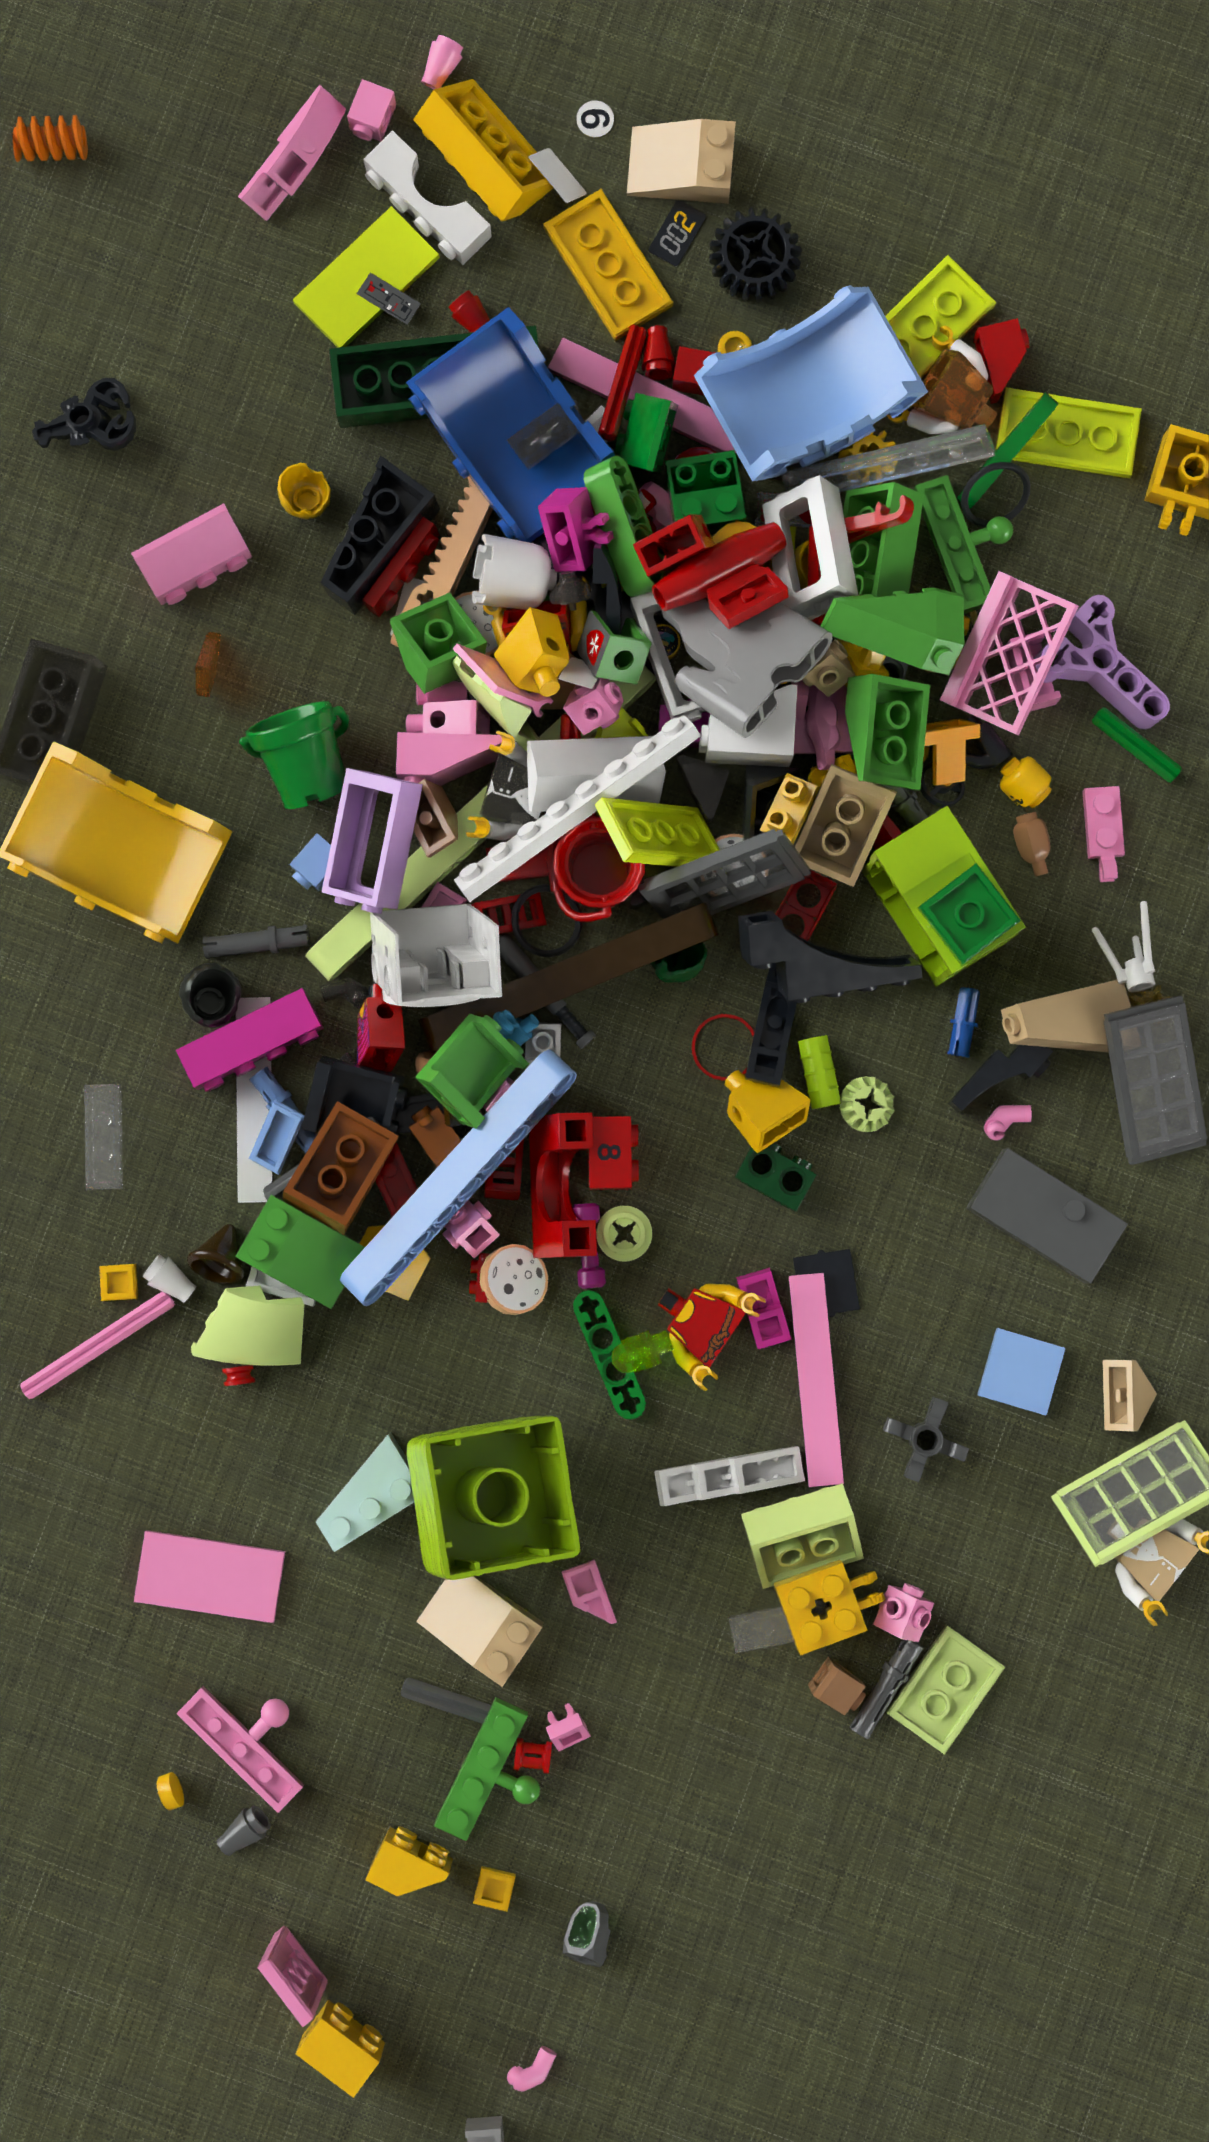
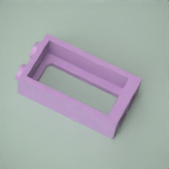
M346 768L322 893L335 896L334 902L338 904L355 906L356 902L362 903L361 910L382 914L383 908H398L422 784L373 772ZM379 791L393 794L375 886L370 888L362 885L361 874L377 795Z

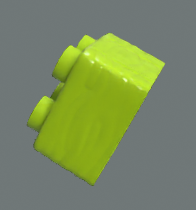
M530 1416L423 1434L412 1438L408 1442L406 1454L422 1560L428 1573L453 1581L542 1562L548 1563L554 1560L573 1558L579 1554L580 1542L570 1490L561 1423L557 1417Z

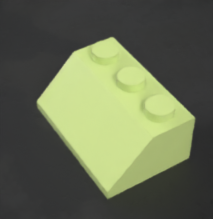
M843 1483L741 1514L763 1589L774 1586L773 1583L836 1560H841L845 1565L864 1559L854 1514Z

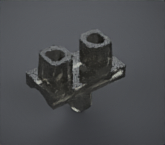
M556 403L508 438L507 442L527 470H529L576 436L579 431L559 403Z

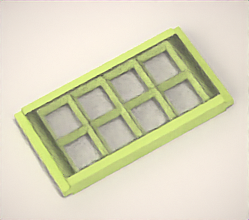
M1184 1420L1063 1487L1056 1494L1052 1495L1051 1498L1089 1559L1097 1567L1208 1505L1209 1455Z

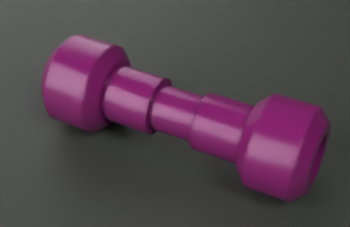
M596 1203L577 1204L572 1207L575 1216L579 1220H596V1223L599 1222L600 1209ZM598 1252L597 1256H581L582 1268L577 1272L578 1286L582 1289L603 1287L606 1284L605 1270L599 1267Z

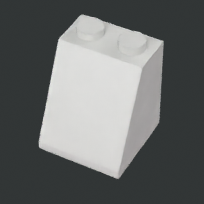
M790 684L774 691V697L777 701L776 709L747 738H743L713 715H710L708 725H702L700 731L699 753H706L705 763L789 767L794 756L797 685Z

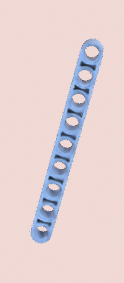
M548 1049L542 1052L484 1115L485 1119L476 1129L472 1128L344 1270L340 1277V1282L363 1306L373 1304L383 1295L574 1083L577 1076L576 1072L553 1050Z

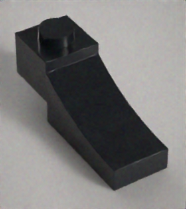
M1018 1045L1006 1057L999 1049L996 1050L948 1104L957 1112H961L977 1096L1003 1080L1019 1075L1025 1080L1032 1075L1038 1078L1051 1064L1047 1058L1053 1051L1049 1047Z

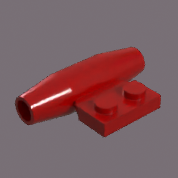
M771 522L734 534L713 545L712 548L685 560L652 586V592L657 604L663 611H668L708 597L709 609L728 630L789 598L788 587L769 567H762V565L786 547L785 535L777 523Z

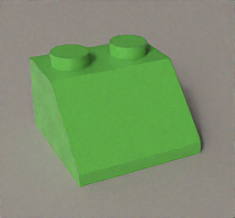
M447 593L390 619L406 670L424 694L459 679L452 664L456 655L459 656L453 650L456 644L483 654L486 653L487 641L451 593Z

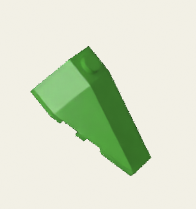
M934 587L922 588V592L909 594L904 590L893 591V595L874 597L872 594L837 597L833 599L820 626L831 632L832 636L923 670L949 675L964 647V597L961 594Z

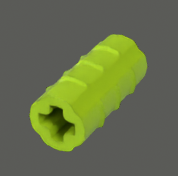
M824 1035L798 1041L801 1054L800 1059L803 1064L804 1077L808 1089L807 1093L811 1100L812 1110L841 1104L828 1036Z

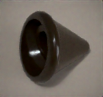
M232 1224L223 1226L198 1249L188 1255V1265L197 1275L208 1281L225 1285L236 1284L243 1279L244 1270L241 1266V1260L235 1257L239 1251L235 1227Z

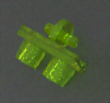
M647 1330L622 1339L621 1344L617 1345L612 1352V1364L622 1373H635L661 1364L662 1361L659 1356L674 1350V1347L666 1330L652 1335Z

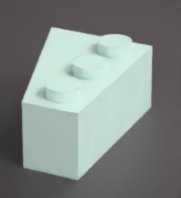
M391 1432L316 1521L334 1552L414 1503L408 1460Z

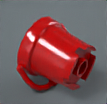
M596 812L548 846L546 863L551 892H554L557 904L565 915L578 922H592L610 917L612 915L611 908L616 904L624 902L638 889L645 874V864L623 862L601 817L596 815ZM562 891H565L576 902L587 907H595L602 910L592 913H579L568 905Z

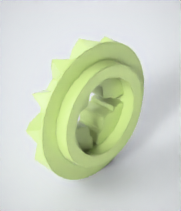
M859 1077L849 1082L843 1089L840 1097V1111L846 1123L855 1130L861 1132L877 1131L888 1124L891 1115L894 1113L893 1099L895 1096L891 1094L887 1084L876 1079V1077ZM870 1094L872 1096L871 1101L880 1106V1108L870 1109L868 1114H866L865 1106L860 1105L855 1100L866 1099Z
M617 1206L608 1210L601 1217L596 1230L597 1242L601 1250L608 1257L622 1262L632 1261L642 1256L649 1248L652 1240V1227L647 1216L639 1209L632 1206ZM615 1222L617 1225L620 1224L622 1227H626L628 1224L631 1225L635 1222L636 1224L630 1234L637 1244L634 1246L631 1242L623 1240L614 1246L612 1243L616 1240L618 1232L612 1223Z

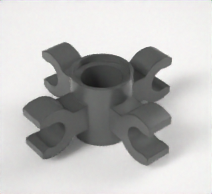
M932 1397L924 1422L914 1426L887 1417L883 1430L908 1440L910 1447L913 1449L903 1475L906 1478L919 1482L927 1457L933 1456L938 1452L963 1462L965 1461L969 1448L944 1439L942 1432L938 1429L948 1402ZM926 1429L931 1430L935 1436L933 1445L930 1448L921 1449L917 1444L918 1434Z

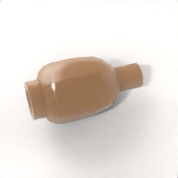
M1036 812L1017 816V824L1013 829V834L1021 857L1032 864L1035 876L1047 874L1048 869L1045 859L1048 857L1051 847L1046 823L1037 817Z

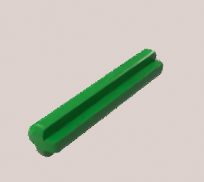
M1102 707L1095 714L1092 723L1164 780L1171 783L1180 774L1182 768L1179 764L1107 708Z

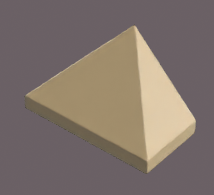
M1103 1360L1104 1430L1138 1431L1157 1393L1136 1360Z

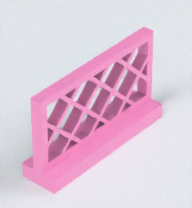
M998 571L940 701L1019 736L1079 606ZM1020 589L1031 593L1035 607L1018 614L1014 602ZM1039 597L1048 601L1041 604ZM1056 604L1066 608L1061 622L1048 627L1043 610ZM1010 611H1011L1012 617H1009V618H1008V615H1009V613H1010ZM1038 613L1043 630L1026 636L1020 620ZM1015 622L1020 639L1003 646L1000 638L1002 628ZM1056 631L1054 637L1052 638L1051 633ZM1046 636L1049 645L1046 654L1033 659L1028 642ZM1023 645L1028 662L1011 669L1005 652ZM1000 655L1005 672L988 678L985 670L988 659ZM1041 663V665H1040V667H1039V669H1038V671H1037L1036 665H1038V664ZM1030 668L1034 678L1031 687L1019 692L1013 675ZM981 676L983 681L978 683L979 678ZM1008 678L1013 694L996 701L991 684ZM985 687L990 704L979 709L969 706L968 702L973 692ZM1026 696L1024 702L1022 703L1021 697ZM1015 700L1019 712L1013 725L1002 720L998 707ZM993 709L995 717L985 712Z

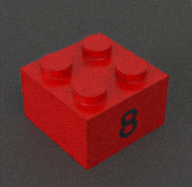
M631 1116L592 1117L593 1148L589 1149V1190L632 1189V1182L639 1181V1160H632L631 1147H638V1124H631Z

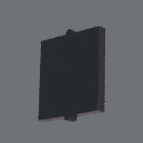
M850 1249L826 1253L823 1250H819L814 1255L793 1258L795 1275L824 1273L829 1317H834L835 1313L860 1309Z

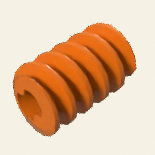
M60 115L57 126H53L50 116H45L43 126H39L36 116H32L30 126L27 127L23 118L18 117L16 127L13 129L15 159L19 162L24 154L27 161H34L37 153L41 161H47L51 152L55 161L61 160L64 153L68 160H75L78 152L81 159L86 160L88 143L85 127L80 124L77 115H73L71 125H67L64 116Z

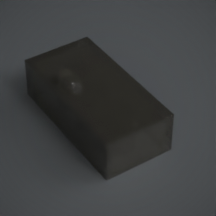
M31 638L0 733V778L31 787L53 742L79 753L81 752L108 667L96 656Z

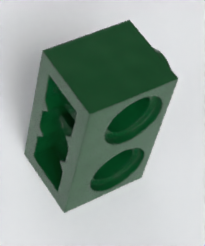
M775 1143L758 1154L750 1147L733 1178L796 1212L817 1175L810 1171L813 1165L796 1155L790 1160L779 1154L782 1148ZM756 1155H765L769 1158L771 1168L767 1174L760 1175L752 1169V1159ZM787 1172H795L801 1178V1186L796 1192L786 1190L782 1184L783 1176Z

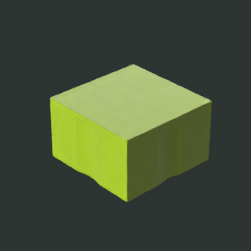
M945 806L876 850L870 857V862L861 871L936 987H939L1000 948L1026 928L948 806ZM977 863L1021 921L961 966L917 908Z

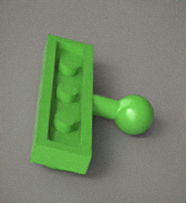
M948 475L915 485L914 490L924 494L921 512L951 591L964 597V614L981 609L991 587L975 545L988 541L994 544L1008 542L1013 535L1012 523L1007 518L998 516L992 518L987 523L986 528L969 532Z
M497 1697L495 1698L435 1820L434 1827L467 1841L494 1784L512 1791L514 1799L521 1804H531L537 1800L540 1794V1786L534 1777L524 1775L516 1778L501 1771L528 1717L527 1711Z

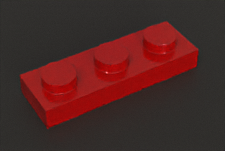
M425 517L420 520L363 598L367 609L378 617L382 615L384 610L389 611L398 599V591L404 583L408 584L413 580L418 572L419 567L417 565L425 555L429 556L438 544L439 532L435 524Z

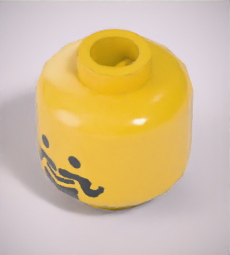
M1030 756L1020 760L1014 757L1000 771L1004 775L999 784L1000 789L1020 808L1027 806L1035 808L1052 790L1049 787L1051 776Z

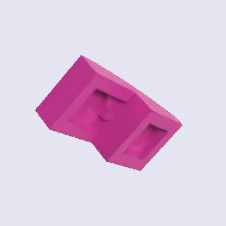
M766 1268L736 1277L739 1289L747 1293H755L766 1300V1303L758 1300L752 1306L753 1312L760 1314L759 1317L747 1314L757 1349L791 1340L771 1269Z

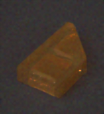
M208 632L206 634L195 667L197 696L210 697L216 678L221 633Z

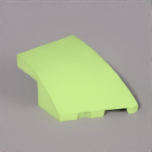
M456 655L452 664L466 689L499 725L514 737L519 746L527 752V741L540 740L526 721L532 709L528 705L494 693L465 661Z
M260 1285L225 1288L218 1300L217 1308L209 1315L205 1322L206 1328L198 1342H193L191 1346L192 1356L242 1365L279 1366L301 1364L304 1319L303 1300L301 1297L266 1300Z

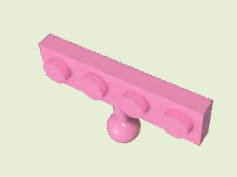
M204 1686L177 1712V1715L277 1813L303 1788L304 1784L259 1741L271 1727H280L288 1720L289 1708L284 1701L280 1699L268 1700L261 1709V1718L250 1730L230 1713Z

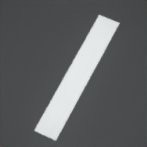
M270 997L240 998L236 1011V1020L270 1004ZM267 1057L255 1062L256 1068L238 1077L236 1075L238 1203L267 1202L263 1189L272 1183V1171L249 1159L269 1113V1110L266 1108L267 1102L249 1079L267 1066L271 1071V1061H268Z

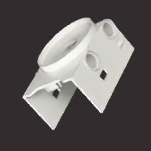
M471 904L384 910L382 914L370 912L372 975L374 982L382 988L384 1002L408 1007H435L462 1004L480 998L502 997L499 925Z

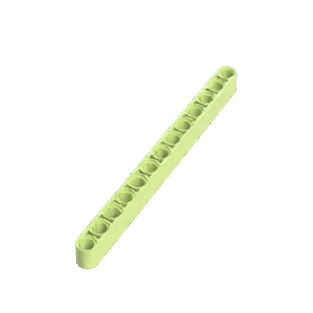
M644 665L637 685L614 680L609 681L614 682L619 687L624 699L621 707L626 710L653 685L656 677ZM561 717L539 737L540 740L560 739ZM597 728L585 735L581 733V739L595 738ZM513 761L492 780L494 791L512 796L515 792L528 788V784L522 779L527 769ZM513 767V771H512V774H511L510 781H508V778H509V775H510V772H511V768ZM490 783L456 813L458 819V840L431 858L426 856L421 846L407 859L397 909H409L416 905L434 888L437 882L442 881L487 839L466 836V832L474 833L476 830V823L468 820V817H484L488 821L504 823L513 812H516L521 807L515 797L511 799L493 793V791L487 795ZM359 903L305 955L329 982L338 977L372 945L370 912L361 910L362 903ZM383 908V911H384V910H396V909Z

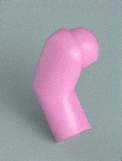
M1031 1105L998 1106L985 1121L984 1131L991 1140H1001L1013 1122H1031Z
M541 2046L532 2066L525 2069L520 2066H514L509 2070L507 2074L508 2083L513 2085L514 2090L521 2092L542 2084L549 2073L557 2053L548 2047Z

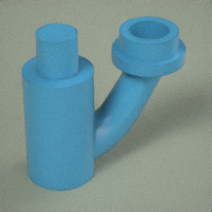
M507 1010L493 1015V1019L502 1028L499 1033L506 1040L509 1038L519 1046L532 1038V1030L539 1026V1021L533 1014H530L524 1020L521 1018L515 1019Z

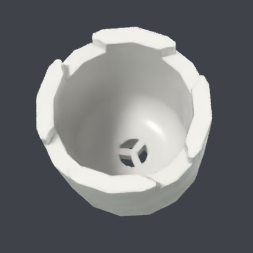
M488 534L482 535L484 545H478L473 578L480 579L479 592L472 591L473 603L525 610L529 609V607H538L546 598L548 590L554 591L557 580V572L551 569V560L548 552L542 546L534 543Z

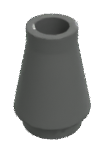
M252 1806L249 1809L244 1808L223 1835L217 1839L218 1847L225 1855L231 1856L234 1852L266 1837V1831L271 1827L268 1817L257 1806Z

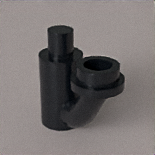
M974 715L967 719V721L980 724V738L971 740L982 754L976 755L966 752V766L977 769H989L992 767L995 769L1013 755L989 722L983 724Z

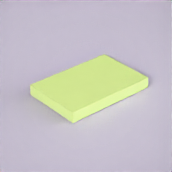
M946 1624L912 1672L908 1681L891 1702L886 1713L945 1755L1003 1672L1005 1666Z

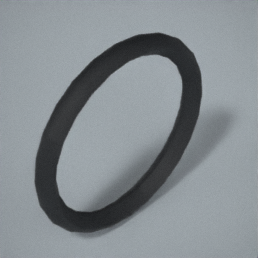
M998 462L977 471L967 482L961 496V507L966 518L975 525L986 527L990 520H983L972 514L968 505V497L972 487L982 476L999 469L1014 471L1022 479L1023 494L1021 500L1010 513L1003 516L1009 521L1016 517L1026 505L1030 495L1031 484L1029 476L1024 469L1011 462Z
M548 884L536 885L522 893L514 904L511 917L513 933L522 947L530 953L540 957L559 956L575 945L582 930V922L575 920L573 935L560 948L542 950L528 943L519 928L518 919L521 906L533 894L544 891L551 892L550 885ZM562 891L564 898L571 905L572 909L581 913L578 903L572 900L565 891Z

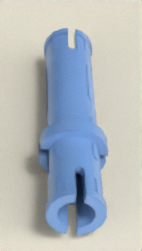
M268 1066L249 1079L267 1102L266 1108L270 1110L273 1101L276 1099L301 1113L291 1099L292 1094L289 1090L285 1091ZM301 1125L295 1141L305 1154L317 1134L316 1132L302 1129Z

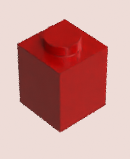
M679 346L672 389L704 395L693 375L704 366L703 361L715 352Z

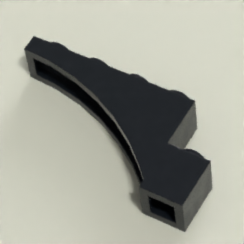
M773 911L738 916L741 957L751 967L753 966L757 969L771 968L776 963L778 991L788 1001L793 1003L808 1002L811 1000V997L820 995L839 997L844 994V991L855 989L859 991H873L878 988V985L884 984L902 986L909 984L913 979L922 978L921 964L911 955L866 957L840 953L799 937L784 927L782 920Z

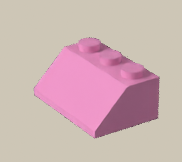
M224 503L131 553L161 605L165 603L172 605L180 602L187 596L186 592L197 586L201 589L213 584L217 580L216 576L227 570L234 572L243 568L248 563L247 559L252 557Z

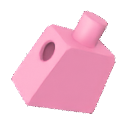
M477 700L427 702L423 705V714L407 715L406 731L408 733L490 735V714Z

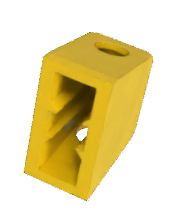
M529 607L494 653L496 660L514 686L541 694L544 697L552 696L559 691L560 684L557 677L567 666L570 659L558 615Z
M739 1070L732 1072L727 1077L725 1086L731 1091L727 1108L728 1117L757 1154L807 1121L811 1100L781 1079L780 1086L775 1087L745 1080V1075Z

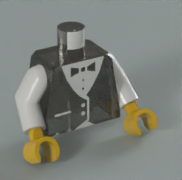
M497 731L496 734L502 737V744L499 747L490 744L489 748L491 751L500 754L496 756L479 817H468V820L476 823L474 833L466 832V836L470 838L508 840L517 835L518 830L524 824L532 821L535 822L539 819L540 814H546V811L529 812L527 752L515 742L512 735Z

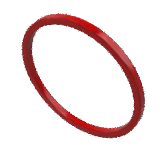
M719 1014L708 1018L697 1028L692 1040V1055L696 1065L704 1074L713 1079L726 1081L727 1077L715 1076L706 1071L699 1063L695 1053V1041L699 1031L708 1022L718 1018L738 1020L749 1029L752 1036H754V1030L740 1017L731 1014Z

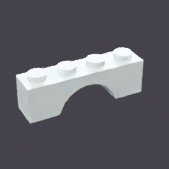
M393 130L364 158L367 172L365 177L376 189L380 190L383 188L391 195L389 199L396 209L401 213L407 211L415 219L413 221L415 226L426 237L431 234L439 242V249L448 259L453 260L456 258L464 265L492 237L490 224L466 201L453 206H439L425 200L418 193L414 186L415 176L419 168L417 153Z

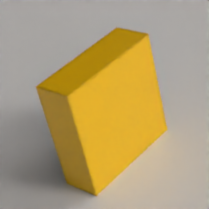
M136 1264L99 1266L101 1301L138 1299Z
M482 1866L473 1904L508 1912L516 1874Z

